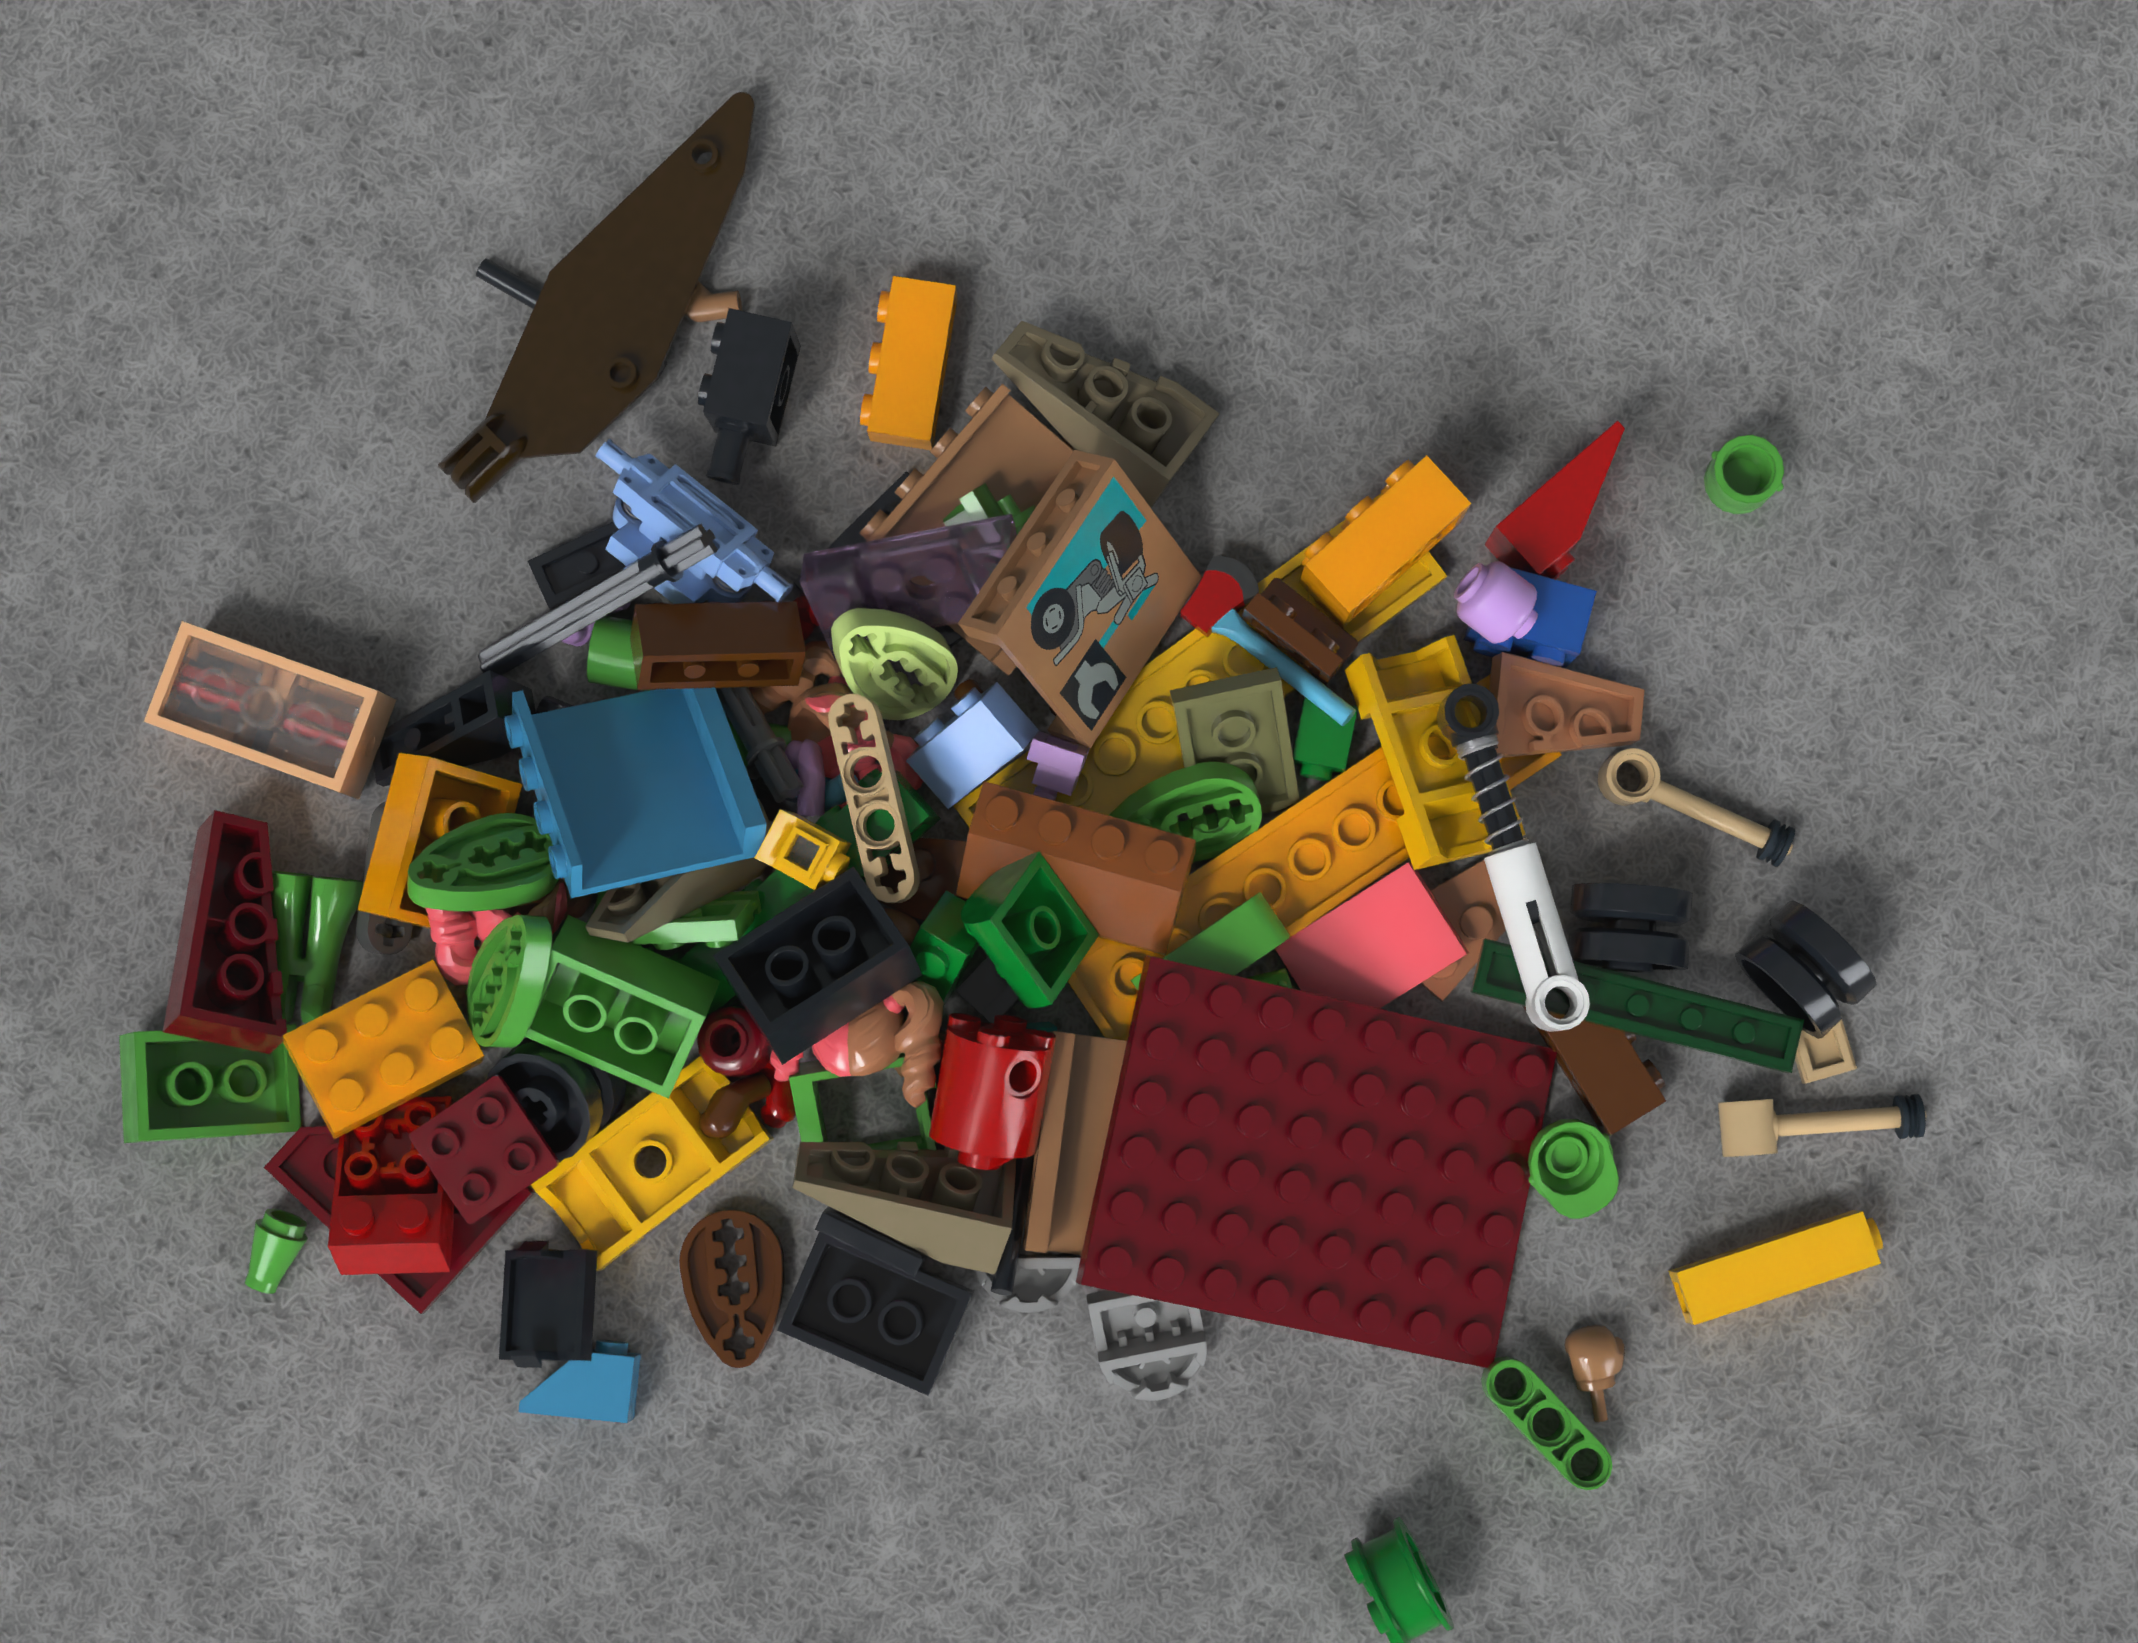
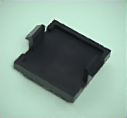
M549 1240L524 1241L518 1250H505L499 1360H513L515 1365L521 1368H542V1361H591L597 1250L548 1249Z

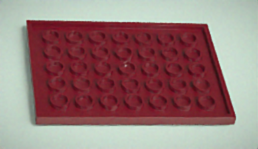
M1145 956L1076 1283L1488 1368L1495 1360L1530 1187L1528 1180L1530 1177L1528 1166L1530 1146L1537 1132L1542 1128L1557 1051L1554 1052L1552 1048L1170 960Z

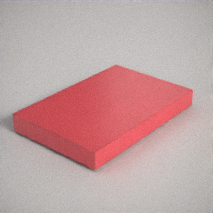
M1411 861L1305 927L1275 948L1301 991L1378 1009L1469 953L1417 870L1413 869Z

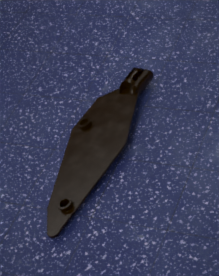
M738 92L731 96L549 272L485 420L438 464V467L446 475H451L452 482L459 489H465V495L473 503H476L521 459L580 454L657 380L746 171L755 109L754 100L748 93ZM703 153H712V157L707 163H697L698 158Z

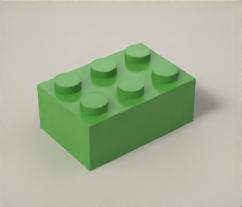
M568 915L551 948L541 998L525 1037L669 1099L721 981L639 945H633L632 942L591 936L585 927L587 925L586 922Z

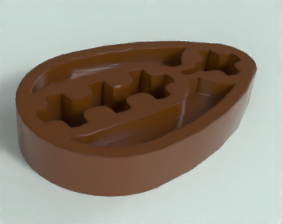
M725 1210L703 1218L690 1230L681 1248L679 1265L684 1294L691 1315L704 1340L724 1364L734 1368H743L753 1364L760 1358L774 1332L781 1309L785 1282L784 1252L778 1235L761 1217L742 1210ZM724 1219H732L733 1226L735 1228H743L744 1238L735 1241V1251L737 1255L746 1256L747 1264L738 1268L737 1276L739 1282H748L750 1288L749 1292L740 1296V1304H732L731 1297L729 1295H721L720 1285L729 1282L728 1269L719 1268L717 1264V1259L726 1255V1244L724 1241H716L715 1231L723 1229ZM736 1314L739 1316L740 1328H743L744 1336L754 1337L755 1341L753 1347L746 1349L745 1358L743 1359L737 1358V1353L734 1349H726L725 1339L734 1336V1328L737 1327Z

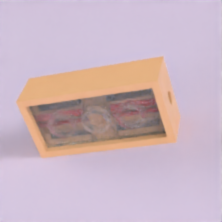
M182 621L144 722L347 796L360 799L396 699L378 690Z

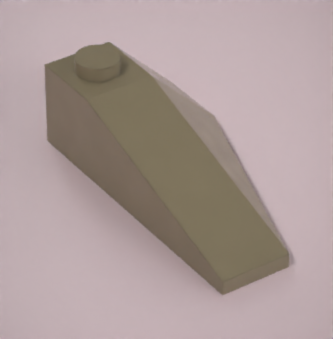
M1024 321L1017 325L992 357L996 365L1074 450L1115 459L1151 508L1220 414L1175 381L1162 376L1157 381L1129 371L1131 364L1115 357L1111 363L1086 354L1081 344Z
M758 799L759 805H760V807H761L762 813H763L764 818H765L766 823H767V825H766V835H767V833H768V831H769V829H770V827H771V823H770V821H769V819H768V816H767V814H766V812H765V810H764V808H763V806H762V803H761L760 799ZM753 857L607 890L585 927L591 936L631 942L751 883L764 873L768 864Z
M800 1142L792 1188L941 1263L995 1275L1012 1230L1017 1158L1001 1165L1000 1169L982 1170L960 1164L957 1161L959 1150L946 1146L944 1149H936L935 1151L931 1149H918L916 1142H898L896 1150H872L864 1142Z

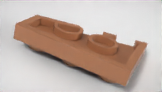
M1504 652L1492 658L1489 691L1495 696L1499 707V716L1496 723L1499 734H1497V741L1499 743L1496 752L1503 754L1502 758L1626 746L1640 740L1644 689Z
M1484 860L1430 890L1469 951L1467 955L1420 983L1440 1002L1444 1001L1478 962L1483 939L1497 941L1506 931Z

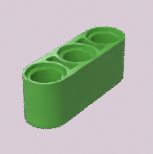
M1259 892L1162 959L1236 975L1291 936L1262 893ZM1141 973L1131 980L1137 990Z
M1507 1356L1495 1358L1494 1362L1483 1370L1481 1378L1483 1391L1490 1401L1560 1475L1571 1484L1584 1490H1593L1604 1485L1611 1476L1613 1467L1611 1456L1607 1449L1527 1365ZM1504 1368H1516L1522 1380L1520 1389L1513 1396H1499L1494 1386L1496 1375ZM1553 1408L1559 1415L1558 1429L1550 1436H1537L1532 1425L1534 1416L1541 1409ZM1580 1449H1593L1597 1456L1595 1470L1585 1477L1575 1476L1571 1470L1572 1457Z

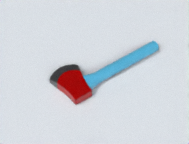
M1212 556L1198 587L1180 611L1181 617L1207 638L1213 632L1226 636L1238 643L1269 669L1277 667L1279 675L1284 681L1341 726H1345L1354 716L1356 710L1250 627L1237 613L1239 609L1248 604L1259 592V587L1253 573L1245 564L1234 558Z

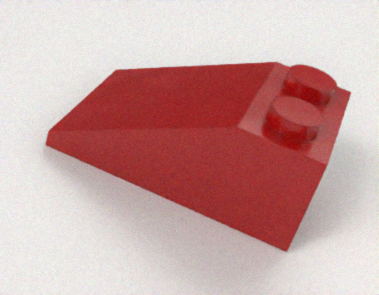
M1617 420L1495 526L1484 545L1500 562L1510 568L1555 580L1568 569V566L1575 560L1570 552L1581 539L1625 430L1623 425Z

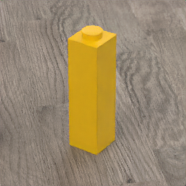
M1851 1210L1669 1270L1668 1272L1685 1322L1696 1325L1881 1264L1877 1250L1883 1249V1242L1873 1218L1866 1219L1863 1211Z

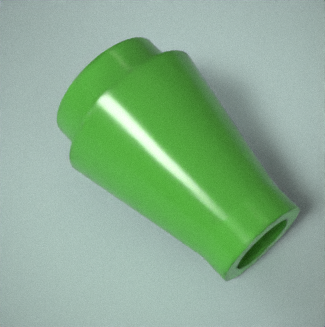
M267 1209L263 1219L256 1220L249 1270L244 1282L248 1287L267 1294H274L276 1292L279 1282L308 1239L304 1233L307 1222L297 1215L279 1209Z

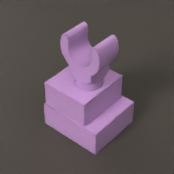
M1038 731L1032 740L1027 760L1038 763L1032 781L1033 784L1037 785L1033 795L1054 801L1056 800L1057 792L1071 796L1076 788L1080 772L1084 768L1090 748Z

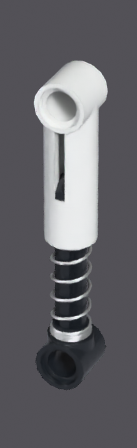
M1464 684L1454 689L1441 702L1437 712V723L1442 734L1451 741L1452 748L1456 747V750H1458V758L1466 762L1468 773L1465 779L1472 782L1475 791L1471 800L1479 804L1482 815L1479 817L1478 822L1485 824L1488 837L1484 842L1492 846V851L1488 853L1490 856L1484 858L1527 996L1525 1001L1526 1013L1531 1022L1542 1030L1554 1032L1572 1029L1579 1025L1587 1016L1590 1006L1589 994L1584 985L1578 980L1536 842L1530 844L1528 843L1529 839L1523 838L1519 826L1523 818L1516 817L1512 804L1516 797L1510 796L1506 784L1510 776L1503 774L1499 762L1503 754L1496 752L1499 743L1497 741L1499 731L1496 725L1499 716L1498 702L1493 693L1486 687L1477 684ZM1459 701L1471 702L1478 708L1481 719L1477 727L1468 728L1458 722L1455 717V707ZM1532 924H1534V928H1535V931H1536V934H1537V937H1538V941H1539V944H1540V947H1541V950H1542V953H1543V957H1544V960H1545V963H1546V966H1547V970H1548V973H1549V976H1550V977H1548V974H1547V971H1546V968H1545V964H1544V961H1543V958H1542V955H1541V951H1540V948H1539V945H1538V942H1537L1536 935H1535V932H1534V929H1533ZM1553 988L1562 990L1569 999L1570 1007L1568 1013L1561 1019L1551 1016L1545 1007L1546 995Z

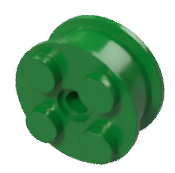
M1400 1517L1393 1519L1394 1529L1368 1542L1363 1543L1359 1538L1351 1540L1353 1550L1344 1554L1346 1562L1359 1585L1363 1583L1370 1597H1373L1374 1600L1367 1603L1368 1611L1380 1634L1386 1633L1390 1643H1411V1640L1441 1625L1447 1631L1454 1629V1624L1442 1593L1417 1543Z

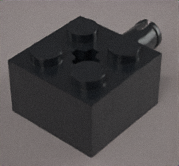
M732 308L728 309L725 323L717 322L711 342V353L717 355L713 374H704L698 395V405L704 406V415L714 432L718 433L710 467L706 473L707 478L725 484L739 485L748 442L753 441L774 447L777 446L801 348L792 322Z

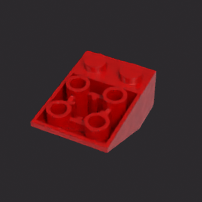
M452 1096L415 1097L339 1137L328 1248L341 1275L450 1272L454 1231V1204L409 1139V1135L412 1131L453 1104Z

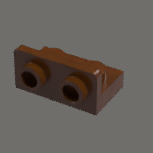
M1274 578L1261 594L1258 592L1244 609L1242 619L1325 685L1328 684L1358 645L1357 639L1279 578Z

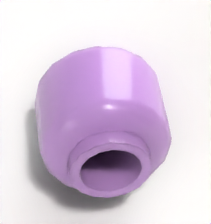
M1500 561L1492 562L1486 566L1482 563L1476 564L1463 577L1454 593V598L1458 600L1456 612L1459 619L1494 644L1504 642L1512 636L1517 639L1522 638L1533 627L1538 617V613L1533 610L1537 600L1536 588Z

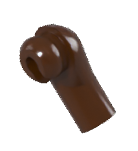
M756 1072L753 1075L744 1077L716 1090L709 1101L706 1111L702 1113L699 1120L702 1133L709 1138L719 1139L726 1138L737 1129L748 1105L770 1095L771 1085L765 1074Z

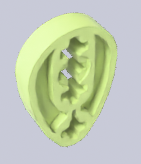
M867 608L848 610L841 614L833 623L831 628L833 652L847 685L853 694L867 697L876 703L883 719L905 720L922 715L939 705L954 687L958 674L956 659L945 638L926 623L905 614L885 609ZM888 660L900 661L903 669L909 673L914 671L918 681L923 685H911L906 674L903 672L896 673L891 662Z

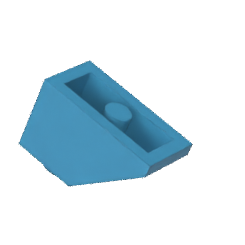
M596 1340L595 1349H592L591 1361H568L520 1401L519 1412L628 1423L635 1416L641 1354L628 1353L629 1343Z

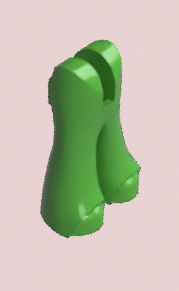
M272 871L274 890L271 892L273 919L277 918L278 940L275 942L278 971L282 972L283 993L280 995L282 1018L286 1019L287 1022L293 1018L298 981L304 982L301 1018L302 1022L306 1024L330 1012L341 950L349 924L358 909L363 882L361 880L314 877V875ZM311 893V911L309 918L308 940L305 957L303 949V930L306 910Z

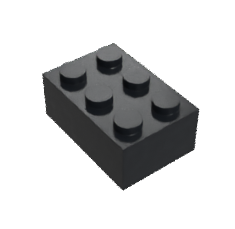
M854 867L713 955L728 984L782 1065L922 976L910 946Z
M819 1232L777 1331L929 1396L940 1374L974 1290L923 1268L913 1277Z

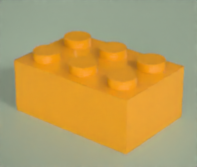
M1427 455L1416 465L1409 459L1406 460L1385 480L1387 485L1381 490L1383 494L1374 502L1369 495L1366 496L1344 517L1347 521L1341 526L1343 531L1335 538L1329 532H1326L1304 553L1306 557L1301 562L1304 568L1299 583L1341 628L1348 625L1456 528L1471 505V502Z
M399 753L357 910L430 929L426 908L415 904L409 898L407 892L409 865L431 843L466 823L489 815L515 813L522 784L429 756Z
M434 959L283 1035V1043L334 1139L481 1064L484 1058L479 1044L474 1039L472 1031Z

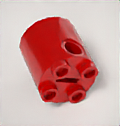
M952 1013L948 1021L929 1137L939 1144L959 1150L957 1161L960 1164L976 1169L997 1170L1000 1169L1001 1165L1014 1158H1027L1035 1155L1056 1035L1043 1030L1026 1029L1027 1020L1015 1016L995 1015L994 1024L983 1023L976 1016Z

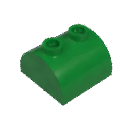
M1040 851L1015 861L990 876L971 894L961 911V920L964 922L967 932L977 940L995 965L997 973L1007 981L1024 1006L1029 1008L1052 1005L1099 936Z

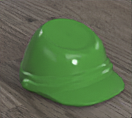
M1560 1119L1537 1132L1531 1143L1528 1156L1530 1171L1528 1180L1558 1213L1570 1219H1581L1598 1212L1613 1200L1618 1191L1619 1175L1613 1159L1610 1138L1606 1133H1601L1594 1125L1579 1119Z

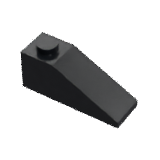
M489 670L387 727L373 761L376 784L383 787L391 784L399 753L429 756L464 767L499 758L516 749L511 748L504 718L505 716L512 715V692L522 690L531 715L536 714L532 689Z

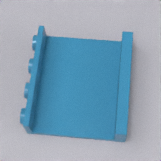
M715 688L654 689L531 715L523 690L512 692V715L505 716L504 718L507 738L511 748L520 747L523 758L519 759V769L523 786L526 791H535L538 802H534L533 808L539 833L541 835L549 833L553 846L548 847L553 875L555 879H565L571 898L755 857L765 838L767 823Z

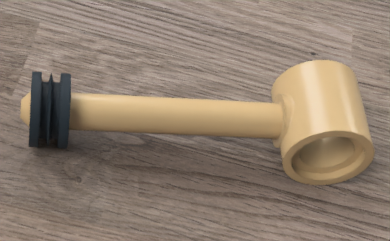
M1636 748L1625 749L1606 759L1600 767L1598 773L1600 791L1607 800L1614 804L1628 806L1641 801L1647 803L1652 799L1759 847L1756 858L1762 861L1766 858L1767 863L1771 860V865L1778 867L1783 862L1786 855H1789L1793 848L1792 842L1795 836V828L1788 826L1785 829L1786 824L1780 827L1781 822L1776 819L1767 828L1660 780L1658 763L1652 755L1644 750ZM1622 763L1633 765L1640 773L1641 782L1635 792L1626 791L1618 784L1616 773Z
M1912 1094L1910 1097L1908 1095L1905 1097L1903 1095H1896L1893 1099V1107L1776 1115L1773 1099L1718 1103L1722 1154L1723 1157L1778 1153L1777 1141L1780 1136L1895 1128L1899 1139H1905L1908 1136L1912 1138L1913 1135L1915 1138H1919L1925 1134L1926 1111L1919 1094Z

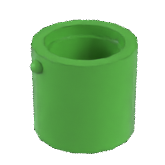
M1754 435L1738 436L1727 442L1719 451H1713L1711 454L1713 459L1707 465L1704 475L1705 491L1712 503L1722 511L1732 514L1750 513L1761 507L1775 491H1782L1784 488L1781 483L1784 474L1781 455L1776 447L1765 438Z
M604 616L594 623L587 660V679L589 683L638 690L630 642L633 620Z

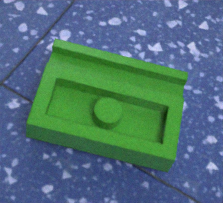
M730 892L633 940V945L653 944L654 948L659 950L674 949L691 942H705L706 946L711 948L729 946L733 942L738 941L754 921L753 914H760L762 911L759 892Z

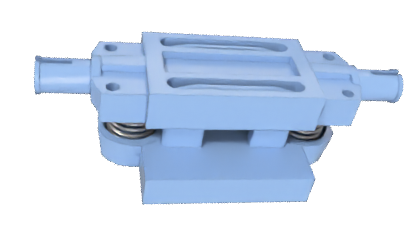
M608 439L599 448L596 458L602 460L620 475L613 490V493L618 498H616L612 517L614 524L619 530L610 537L605 550L625 566L650 553L654 543L658 541H665L667 543L698 524H702L706 531L710 529L715 536L713 543L718 549L716 553L684 570L683 577L677 582L667 580L654 588L673 604L703 603L708 600L709 602L738 603L746 596L753 584H757L778 603L787 597L793 588V584L786 581L769 567L774 552L755 537L758 529L676 464L669 469L652 454L632 458L613 443L611 439Z

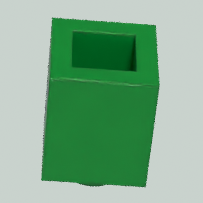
M1306 697L1304 698L1293 749L1294 765L1301 767V776L1314 780L1331 781L1333 773L1340 775L1345 771L1358 710L1357 706H1352L1356 712L1345 726H1341Z

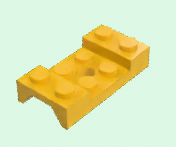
M1455 635L1444 637L1411 653L1376 659L1371 653L1360 655L1344 671L1361 719L1372 718L1400 797L1405 813L1397 819V823L1413 869L1418 870L1492 851V846L1484 842L1488 837L1485 824L1478 822L1479 817L1482 815L1479 804L1471 800L1475 791L1472 782L1465 779L1468 773L1466 762L1458 758V750H1456V747L1452 748L1451 741L1442 734L1437 723L1439 705L1446 696L1464 684H1472ZM1459 701L1456 704L1455 717L1458 722L1468 728L1477 727L1481 719L1478 708L1468 701ZM1429 737H1438L1446 743L1449 749L1448 760L1439 759L1432 754L1428 746ZM1506 781L1509 794H1510V796H1512L1511 791H1510L1509 786H1508V783H1507V781ZM1512 802L1516 817H1519L1516 805ZM1521 822L1519 826L1522 836H1524L1526 833Z
M701 1056L681 1070L669 1099L654 1092L650 1093L592 1137L576 1154L563 1159L556 1168L531 1184L535 1192L556 1211L579 1242L581 1248L597 1250L596 1272L603 1270L645 1238L646 1234L728 1172L733 1171L774 1140L749 1105L737 1129L728 1137L722 1139L709 1138L702 1133L699 1120L702 1113L706 1111L710 1099L716 1090L732 1082L726 1075L716 1073L709 1068ZM647 1146L660 1148L666 1156V1167L655 1178L644 1176L637 1167V1157L640 1151Z

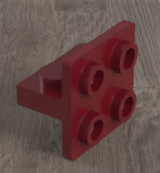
M501 1075L493 1076L412 1131L409 1135V1139L468 1224L475 1223L559 1165L558 1158Z

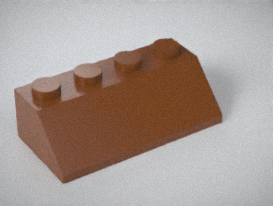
M984 781L967 836L956 896L967 900L985 880L998 870L1040 851L1098 932V937L1166 956L1194 859L1196 840Z

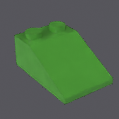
M296 1024L286 1025L287 1033L296 1029ZM163 1030L137 1031L119 1035L124 1143L297 1132L301 1127L298 1070L284 1043L280 1044L270 1054L164 1033Z

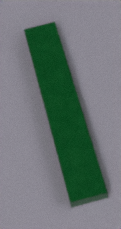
M1486 938L1483 939L1470 992L1526 1006L1527 996L1511 945ZM1541 953L1542 958H1543V961H1544V964H1545V968H1546V971H1547V974H1548V977H1550V976H1549V973H1548V970H1547V966H1546L1544 957H1543V953ZM1573 961L1578 980L1584 985L1589 994L1590 1006L1587 1016L1583 1021L1785 1073H1792L1804 1019ZM1553 988L1546 995L1545 1007L1549 1013L1565 1016L1570 1007L1569 999L1562 990Z

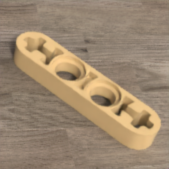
M846 694L832 704L828 714V721L866 884L878 900L886 903H902L909 900L917 892L920 884V873L882 714L878 705L871 699L858 694ZM855 705L857 710L868 713V720L860 723L862 739L871 741L875 738L876 747H859L848 753V744H858L855 730L843 726V718L850 716V706ZM872 756L879 761L882 767V775L876 785L870 788H863L854 778V768L860 759ZM884 809L892 815L895 827L889 838L883 841H876L869 836L866 823L868 817L873 812ZM900 844L901 854L893 853L890 856L894 869L905 871L906 880L898 883L899 892L894 894L891 887L882 886L880 883V877L888 874L886 858L879 856L874 859L872 851L890 850Z

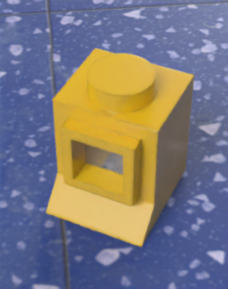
M780 809L754 858L776 868L813 890H817L847 870L850 857L846 856V853L851 843L797 813Z

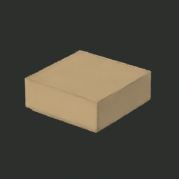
M1842 1019L1823 1038L1817 1039L1804 1030L1801 1031L1795 1061L1802 1084L1857 1069Z

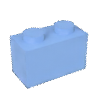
M998 682L982 694L974 687L951 707V710L956 714L945 724L937 717L914 737L919 747L909 756L906 762L948 809L1023 751L1039 731Z

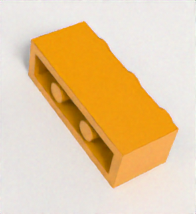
M893 276L890 292L881 291L877 322L885 323L882 343L873 342L868 369L869 374H876L873 394H864L860 413V425L868 426L867 433L870 441L925 450L933 448L958 300L956 285Z

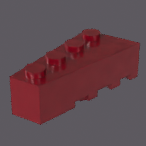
M214 810L197 830L163 1027L164 1033L270 1054L283 1043V1035L287 1033L286 1019L282 1018L280 995L283 993L282 972L278 971L275 942L278 940L277 918L273 919L271 892L274 890L268 822Z

